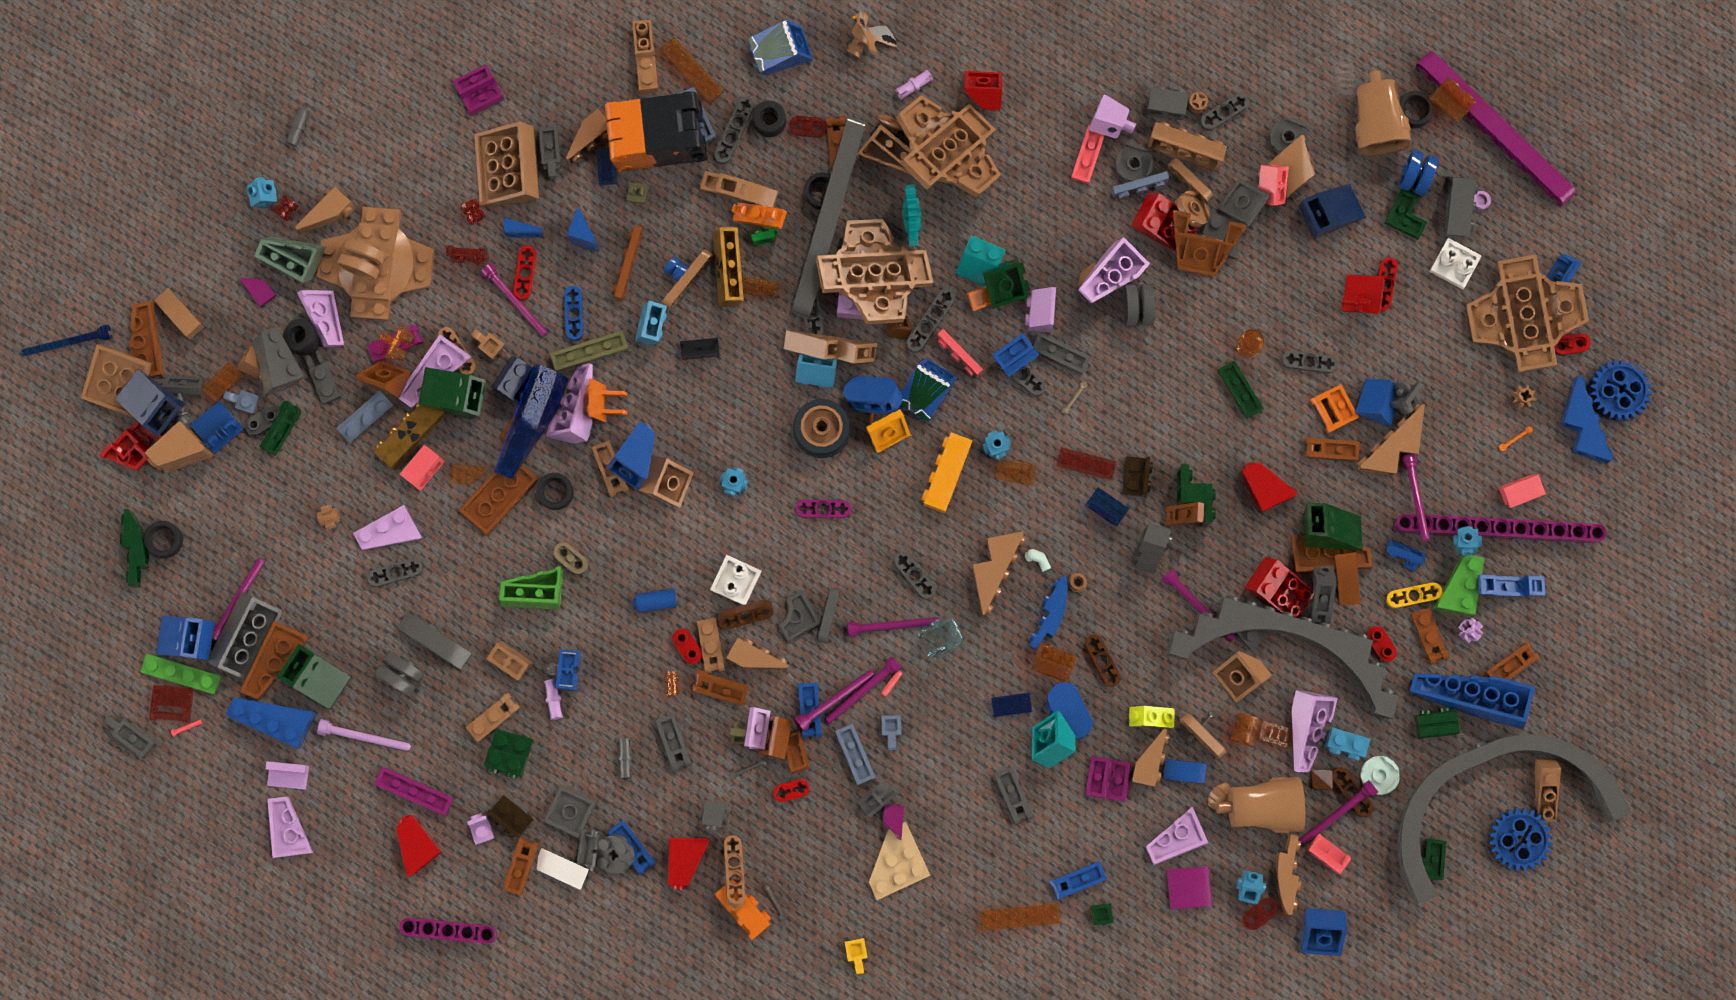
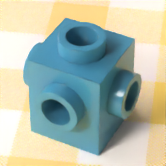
M260 177L247 185V194L251 207L266 208L277 202L273 180H265V178Z
M998 431L988 433L984 439L985 444H982L985 454H989L990 459L996 458V460L1006 457L1011 446L1008 435L1004 436L1003 432L998 433ZM1000 441L1001 445L997 447L994 445V442Z
M733 467V469L727 468L726 473H722L719 483H722L721 487L725 490L724 493L735 496L736 494L741 495V492L746 490L749 480H746L747 477L743 473L744 470ZM732 477L737 478V482L731 483L730 479Z
M1469 526L1458 529L1457 535H1453V547H1457V555H1477L1478 547L1482 546V536L1478 535V529H1473V527Z
M1244 870L1242 877H1238L1236 889H1239V901L1258 905L1261 895H1264L1266 883H1263V874Z

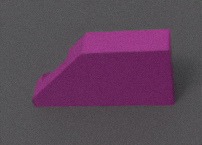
M240 278L260 307H263L276 297L265 280Z
M885 805L883 825L888 830L890 829L897 839L902 840L904 806Z

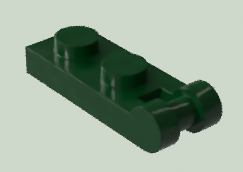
M288 401L282 402L280 406L281 411L259 446L274 456L279 452L301 414V409L293 406Z

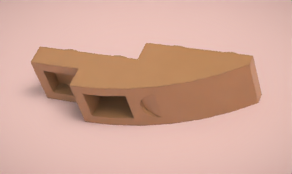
M651 20L632 22L640 94L658 92Z
M705 171L700 189L703 191L734 198L749 204L773 208L778 195V191L709 171Z
M1292 834L1288 835L1285 853L1277 852L1275 863L1276 887L1285 915H1292L1293 912H1296L1298 901L1295 900L1296 892L1299 893L1301 888L1299 876L1292 875V871L1295 872L1297 860L1294 859L1296 852L1300 850L1301 841L1298 840L1299 836Z

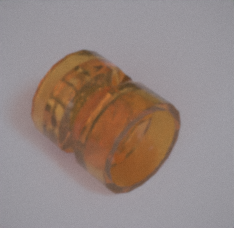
M1246 330L1236 343L1237 352L1244 358L1250 359L1255 357L1264 346V337L1257 330Z
M1237 713L1234 723L1236 728L1232 730L1230 740L1237 743L1241 741L1244 745L1254 747L1257 739L1255 732L1259 731L1262 720L1247 714Z

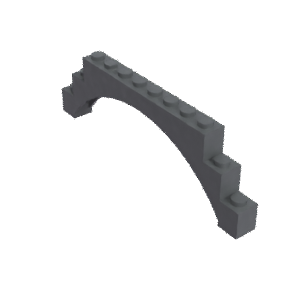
M1227 595V598L1220 599L1216 618H1213V614L1206 612L1196 616L1191 635H1189L1190 632L1181 629L1171 634L1166 655L1181 660H1187L1190 653L1213 639L1243 631H1272L1305 640L1325 651L1347 670L1363 692L1371 708V715L1385 719L1394 718L1399 696L1394 695V691L1382 688V691H1380L1386 668L1381 667V663L1375 661L1367 663L1373 640L1367 639L1368 636L1365 634L1356 633V635H1353L1344 628L1332 629L1330 624L1323 622L1315 624L1312 623L1310 618L1301 617V619H1298L1289 612L1277 613L1272 607L1264 606V608L1257 607V603L1251 601L1243 603L1238 601L1237 597Z

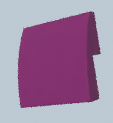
M487 65L453 80L471 116L504 100Z
M1091 756L1085 795L1126 802L1132 763Z
M1209 866L1167 870L1171 909L1213 906Z

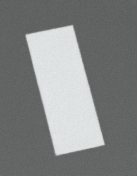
M541 848L538 855V871L581 890L589 869Z

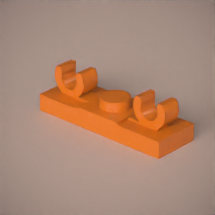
M738 202L737 205H733L732 212L734 216L732 220L738 223L782 229L787 211L779 208Z

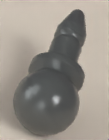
M177 393L176 397L184 402L182 395ZM185 406L177 415L175 424L180 421L189 427L191 419L187 415L189 412L185 411Z

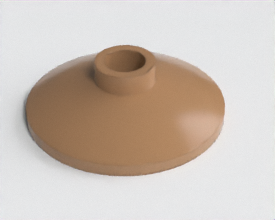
M878 115L877 119L888 127L887 130L889 132L898 134L899 130L903 131L897 120L888 115Z

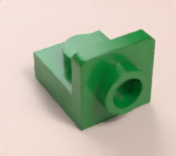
M768 227L769 231L764 229L755 231V234H751L753 246L775 242V236L778 235L777 229Z

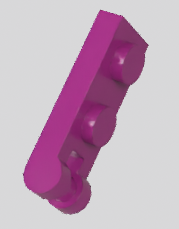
M411 325L402 331L367 344L374 363L423 344V339L418 334L419 329L417 325ZM411 335L412 340L407 342L405 336Z

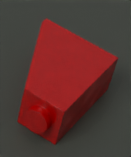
M1250 462L1242 466L1243 470L1240 472V475L1260 514L1297 495L1294 489L1260 462L1256 464Z
M405 815L398 821L399 825L396 827L406 874L408 877H412L439 856L442 850L415 815Z
M669 838L668 886H673V890H685V886L690 885L710 843L709 838Z

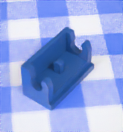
M1567 254L1560 255L1546 278L1553 282H1570L1580 267L1581 262Z

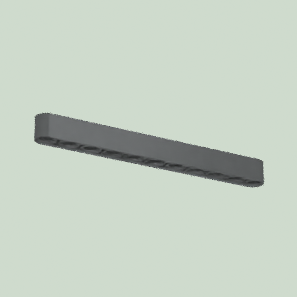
M850 116L847 117L791 310L792 312L810 317L820 283L816 258L820 255H828L866 121Z

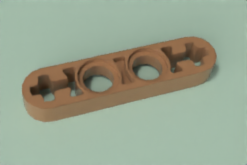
M704 249L661 302L662 305L667 306V312L674 307L682 297V292L691 286L695 281V276L700 274L713 258V254L708 250Z
M731 835L724 841L727 903L732 908H740L745 902L742 842L739 837ZM731 842H734L735 853H731ZM731 859H736L739 861V865L733 867L728 862ZM732 877H738L740 883L732 884L729 880ZM738 890V901L734 899V891Z

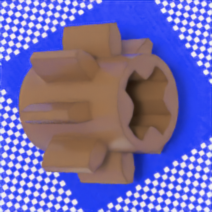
M1529 385L1524 389L1518 386V392L1511 394L1515 397L1512 403L1519 404V409L1524 405L1526 408H1530V402L1536 401V398L1533 397L1536 391H1531ZM1523 393L1525 394V397L1527 398L1526 400H1523V396H1522Z
M330 504L322 506L321 512H317L320 526L325 525L327 530L335 528L336 522H340L337 508H332Z

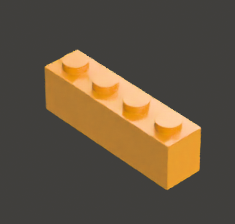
M952 432L949 437H945L942 447L945 448L942 455H938L935 465H938L936 472L932 471L928 481L931 483L929 490L925 489L921 499L924 500L923 506L945 514L973 440Z

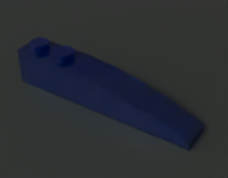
M542 365L533 366L494 470L495 473L513 479L556 415L569 381L568 377Z

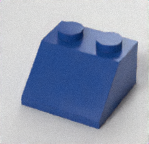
M1306 908L1303 919L1302 953L1341 956L1347 932L1345 911Z

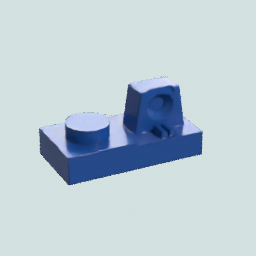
M1388 540L1386 552L1394 558H1405L1404 568L1415 571L1419 564H1424V552L1394 540Z

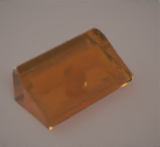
M742 276L743 294L777 299L779 292L778 282Z
M1006 458L998 459L995 479L1033 486L1036 464Z

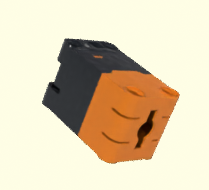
M687 91L679 94L605 104L610 160L618 172L626 169L632 171L634 169L702 162L708 159L706 140L700 126V122L704 121L702 104L696 92Z

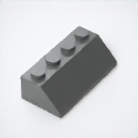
M241 592L207 663L246 680L273 621L278 623L283 611Z

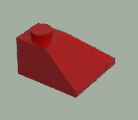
M965 71V92L982 109L989 111L1001 110L1002 72Z

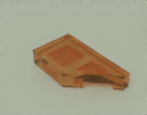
M453 464L451 483L471 485L489 471V467Z

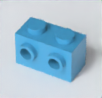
M648 301L643 305L635 337L636 342L654 346L661 341L663 334L661 330L667 317V313H665L666 305L653 301Z
M800 353L795 382L833 388L837 359L824 360Z
M1331 728L1328 731L1324 748L1329 749V753L1335 755L1347 754L1349 759L1359 761V759L1366 758L1371 739Z

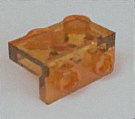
M1446 78L1429 98L1431 102L1456 123L1476 103L1470 93L1464 92L1459 88V84L1449 78Z

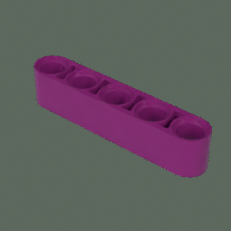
M405 918L399 924V930L403 935L487 944L494 942L498 936L497 930L489 925L419 918ZM408 921L414 924L412 932H407L405 929ZM428 923H431L434 928L431 934L425 932V926ZM447 925L453 928L451 936H447L444 933V928ZM470 927L473 931L470 938L464 936V929ZM486 929L492 931V938L490 940H486L483 937V932Z

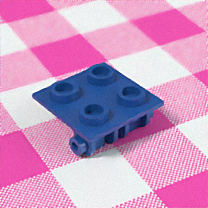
M220 400L190 425L214 454L244 429Z

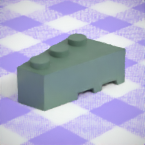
M268 237L261 239L254 257L304 283L314 278L326 246Z

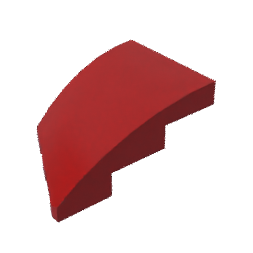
M136 421L115 442L110 443L99 456L115 461L120 465H126L128 468L139 470L149 463L147 461L149 457L145 452L149 449L152 441L157 442L164 434L157 437Z

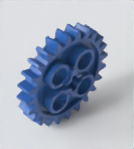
M1624 359L1620 363L1617 360H1614L1612 364L1607 362L1605 367L1600 366L1598 368L1599 371L1593 373L1596 378L1590 379V382L1594 385L1588 387V389L1593 390L1589 395L1595 398L1593 404H1598L1595 410L1602 409V416L1608 413L1609 420L1614 416L1616 421H1619L1621 417L1624 421H1627L1629 417L1634 419L1636 414H1642V410L1647 408L1645 403L1651 401L1647 397L1652 394L1651 391L1647 390L1652 386V384H1646L1649 377L1642 376L1645 370L1639 372V365L1633 368L1632 361L1627 365ZM1615 373L1621 376V381L1615 379ZM1631 384L1636 386L1637 392H1633L1630 389ZM1619 387H1622V393H1619ZM1604 388L1610 391V396L1604 394ZM1620 399L1626 402V408L1620 405Z
M1514 808V813L1507 809V816L1500 813L1501 820L1494 819L1497 825L1490 826L1494 830V833H1488V836L1493 837V840L1488 841V844H1494L1490 852H1497L1494 858H1502L1500 861L1501 865L1507 862V869H1511L1514 865L1515 871H1519L1520 866L1523 871H1527V866L1534 870V863L1541 866L1540 859L1547 860L1544 854L1551 853L1547 849V846L1553 845V843L1548 841L1553 835L1547 834L1551 827H1544L1547 820L1540 821L1541 814H1537L1534 817V810H1530L1527 814L1526 808H1522L1521 813L1518 808ZM1517 820H1520L1523 824L1520 831H1517L1514 827ZM1531 825L1532 828L1525 834V832L1528 829V826ZM1534 832L1538 835L1536 843H1532L1530 840V836ZM1506 835L1511 839L1509 846H1505L1502 842L1503 837ZM1517 836H1523L1524 843H1518L1519 839ZM1517 844V846L1514 848L1513 852L1510 853V852H1509L1510 849L1513 848V847ZM1521 848H1524L1527 852L1526 857L1523 859L1518 855V851Z

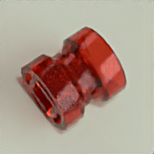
M283 195L280 203L275 205L272 210L285 221H288L291 212L296 211L299 206Z
M477 199L467 201L460 207L463 214H466V220L469 225H474L486 217L484 212L479 209L480 205Z

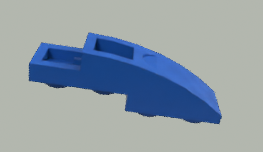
M1064 575L1061 579H1056L1051 587L1055 589L1052 595L1047 594L1042 602L1044 605L1043 611L1049 615H1043L1039 622L1040 630L1038 633L1034 631L1028 640L1031 642L1029 647L1037 650L1045 635L1053 638L1060 625L1067 600V577Z

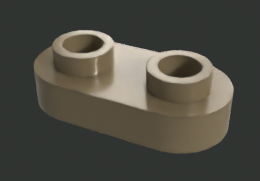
M562 542L555 546V558L572 573L581 575L587 571L588 562L586 558L571 545ZM567 550V555L561 556V551ZM576 562H581L582 567L579 569L575 568Z

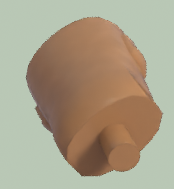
M1372 71L1369 73L1370 82L1357 88L1358 123L1356 124L1355 131L1358 152L1364 156L1391 154L1407 149L1412 144L1411 129L1408 122L1409 119L1404 115L1399 103L1396 82L1392 79L1382 80L1380 71Z
M1285 776L1272 777L1267 782L1257 785L1230 787L1228 801L1216 803L1217 814L1229 813L1231 827H1259L1270 829L1274 833L1302 832L1305 827V798L1301 779L1298 776L1287 778Z

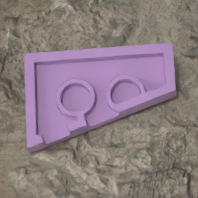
M301 290L297 292L323 346H343L344 341L334 292L319 290Z
M404 505L353 533L362 550L423 539Z
M289 797L268 799L273 858L313 853Z
M1193 807L1146 846L1153 866L1208 844Z

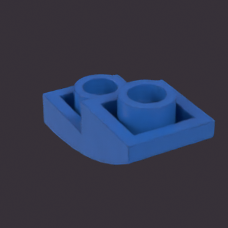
M1165 759L1163 779L1205 783L1207 764Z

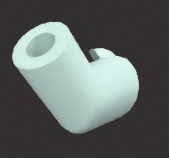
M1030 549L1025 553L1026 561L1038 562L1042 572L1051 569L1043 552Z

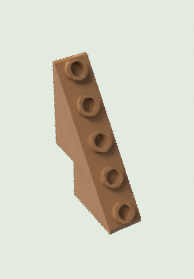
M786 330L784 349L824 360L839 359L850 363L874 362L877 343L790 330Z
M1417 404L1411 412L1412 415L1408 419L1404 417L1397 424L1399 428L1395 432L1392 430L1383 437L1386 441L1382 445L1377 443L1370 450L1373 454L1369 458L1364 456L1357 463L1359 466L1357 471L1394 476L1397 474L1399 455L1414 454L1417 456L1420 448L1425 404L1421 406Z
M1023 531L987 538L991 561L973 564L972 566L982 617L985 615L989 616L993 608L990 603L993 598H998L1001 588H999L1001 580L1006 581L1010 573L1007 571L1009 564H1014L1018 556L1015 551L1018 546L1021 548L1026 539L1023 536Z

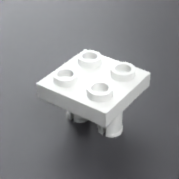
M1448 238L1429 272L1463 290L1481 255Z
M726 555L710 590L741 605H745L762 571Z

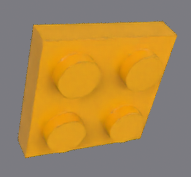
M900 409L866 427L877 453L911 436Z

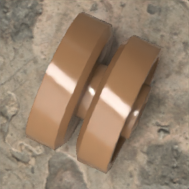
M346 239L343 249L347 254H341L336 264L349 273L375 281L380 272L376 266L383 264L386 258L385 253L366 243L354 239Z

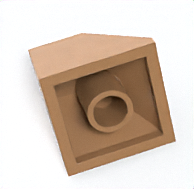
M1240 651L1212 672L1236 703L1272 676L1259 659Z

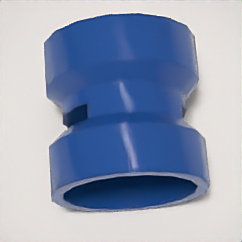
M675 256L667 263L664 272L668 275L671 274L674 280L678 282L689 267L681 264L680 260Z

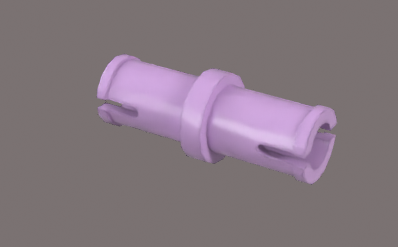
M925 70L915 78L911 77L908 80L909 82L896 88L895 91L900 99H904V97L912 92L919 91L920 87L932 81L933 78L930 72Z
M556 679L544 681L547 694L545 700L549 706L550 720L563 718L560 706L561 696L558 695V689H556Z

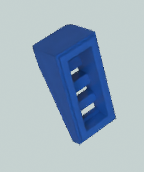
M504 218V233L506 237H544L542 228Z

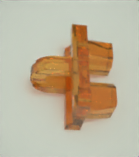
M402 325L398 327L394 338L384 333L380 334V340L390 344L384 358L403 361L406 351L398 348L401 341L410 345L414 338V335L406 331V327Z

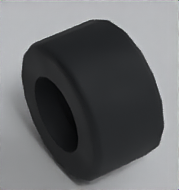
M767 100L755 107L752 120L755 130L760 135L774 137L784 130L786 114L784 108L779 103ZM768 112L775 114L776 122L772 125L764 124L762 121L764 114Z
M304 319L291 321L283 332V338L289 349L301 356L314 353L321 342L313 324ZM306 331L304 340L298 343V336Z

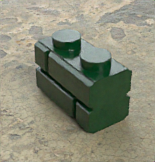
M1450 708L1438 709V713H1431V710L1419 711L1420 715L1414 716L1417 738L1423 739L1460 734L1457 711H1451Z

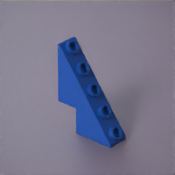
M1578 375L1573 380L1560 425L1578 431L1572 453L1607 464L1612 461L1613 452L1606 444V434L1601 430L1599 416L1592 407V397L1587 394L1585 379Z

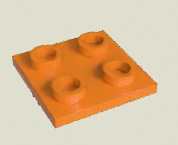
M589 379V385H587V394L589 396L587 413L590 418L606 423V415H627L625 410L605 409V397H626L627 392L606 391V385L594 379Z

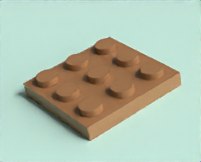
M97 344L81 398L133 417L116 400V397L138 369L149 376L153 363L105 345Z

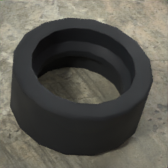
M1411 91L1405 94L1399 101L1404 115H1406L1404 112L1405 104L1410 100H1419L1426 108L1425 116L1420 120H1413L1407 116L1410 128L1425 126L1434 112V104L1431 98L1420 91Z
M825 172L815 173L805 183V199L815 209L821 210L823 202L813 198L811 188L818 181L829 182L831 174Z
M549 473L540 479L536 494L539 501L546 508L560 510L571 503L574 496V488L571 481L565 475ZM553 480L562 482L567 489L565 498L557 503L548 501L544 495L545 486Z
M158 521L147 528L144 534V544L149 553L159 558H169L180 551L183 545V535L174 524L168 521ZM163 528L171 530L175 537L173 546L165 551L156 549L152 541L155 532Z

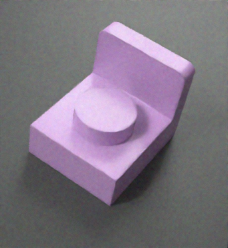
M482 813L471 816V820L467 824L470 826L475 845L495 839L488 816H482Z

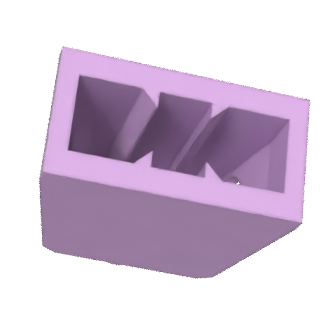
M1104 94L1088 130L1112 138H1118L1121 130L1132 134L1136 123L1126 119L1129 113L1127 107Z

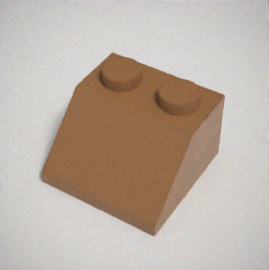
M653 456L650 462L648 477L640 486L639 491L680 508L694 472L667 458Z

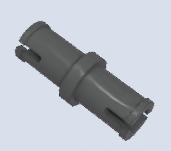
M298 107L295 119L290 124L291 129L285 141L286 143L294 146L298 145L301 133L305 130L304 125L310 113L309 110Z
M628 738L619 739V779L632 778L631 761H633V756H631V739Z

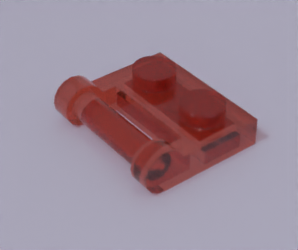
M447 245L446 256L454 259L453 261L456 263H465V260H471L474 264H484V261L489 262V253L484 247H479V249L456 248L453 245Z
M153 685L150 720H176L189 724L194 689ZM159 705L184 708L183 713L158 711Z

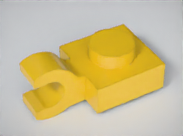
M864 938L845 942L848 962L854 961L856 974H863L862 959L868 958Z

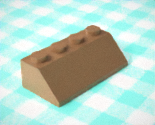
M1156 122L1147 148L1218 172L1227 146L1218 140H1207L1206 137L1200 134H1190L1182 128H1172L1165 122Z

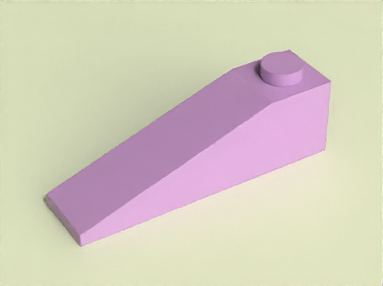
M1123 237L1115 241L1103 254L1078 291L1090 303H1093L1139 277L1150 263Z
M588 363L577 366L567 386L570 392L564 398H561L559 404L563 406L558 415L553 414L546 437L574 444L588 440L592 418L587 413V404L589 403L587 385H589V379H592V364Z
M1296 690L1292 705L1294 771L1310 772L1318 753L1316 743L1321 738L1324 739L1326 735L1322 729L1326 721L1331 723L1338 698Z

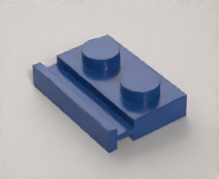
M1022 333L995 352L992 357L1009 378L1039 357V353L1036 352L1033 345Z

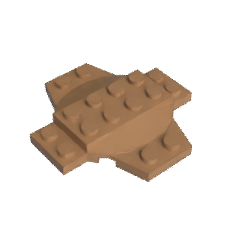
M922 95L919 96L896 117L910 141L911 152L900 164L926 190L940 181L952 183L972 196L978 197L1001 175L990 155L985 154L986 139L996 129L970 103L960 112L951 111V113H944L941 111L942 107Z
M363 207L361 223L349 234L321 240L320 245L326 246V249L318 265L317 278L344 288L352 298L351 318L389 321L391 302L396 300L401 293L431 287L435 250L408 239L399 229L401 210ZM346 239H354L366 243L385 253L386 258L383 264L376 266L380 272L375 281L349 273L336 264L341 254H347L343 249Z
M883 219L847 221L842 248L838 250L836 255H820L816 258L822 293L839 292V296L844 295L852 300L866 325L903 322L906 314L907 296L912 292L913 288L932 287L934 283L927 251H908L903 246L902 248L897 246L894 242L895 238Z
M1536 255L1498 261L1500 282L1496 285L1493 292L1466 305L1473 343L1500 346L1514 354L1518 373L1557 366L1555 345L1562 336L1589 322L1582 284L1550 281L1539 272Z

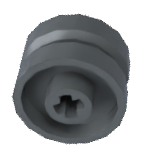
M1135 284L1124 285L1123 308L1126 326H1136L1139 316L1142 325L1154 324L1155 298L1152 284H1141L1139 296Z
M389 650L384 660L392 666V669L379 665L374 674L406 695L411 696L415 686L407 678L409 677L416 682H420L425 673L415 667L416 665L405 657L398 656Z

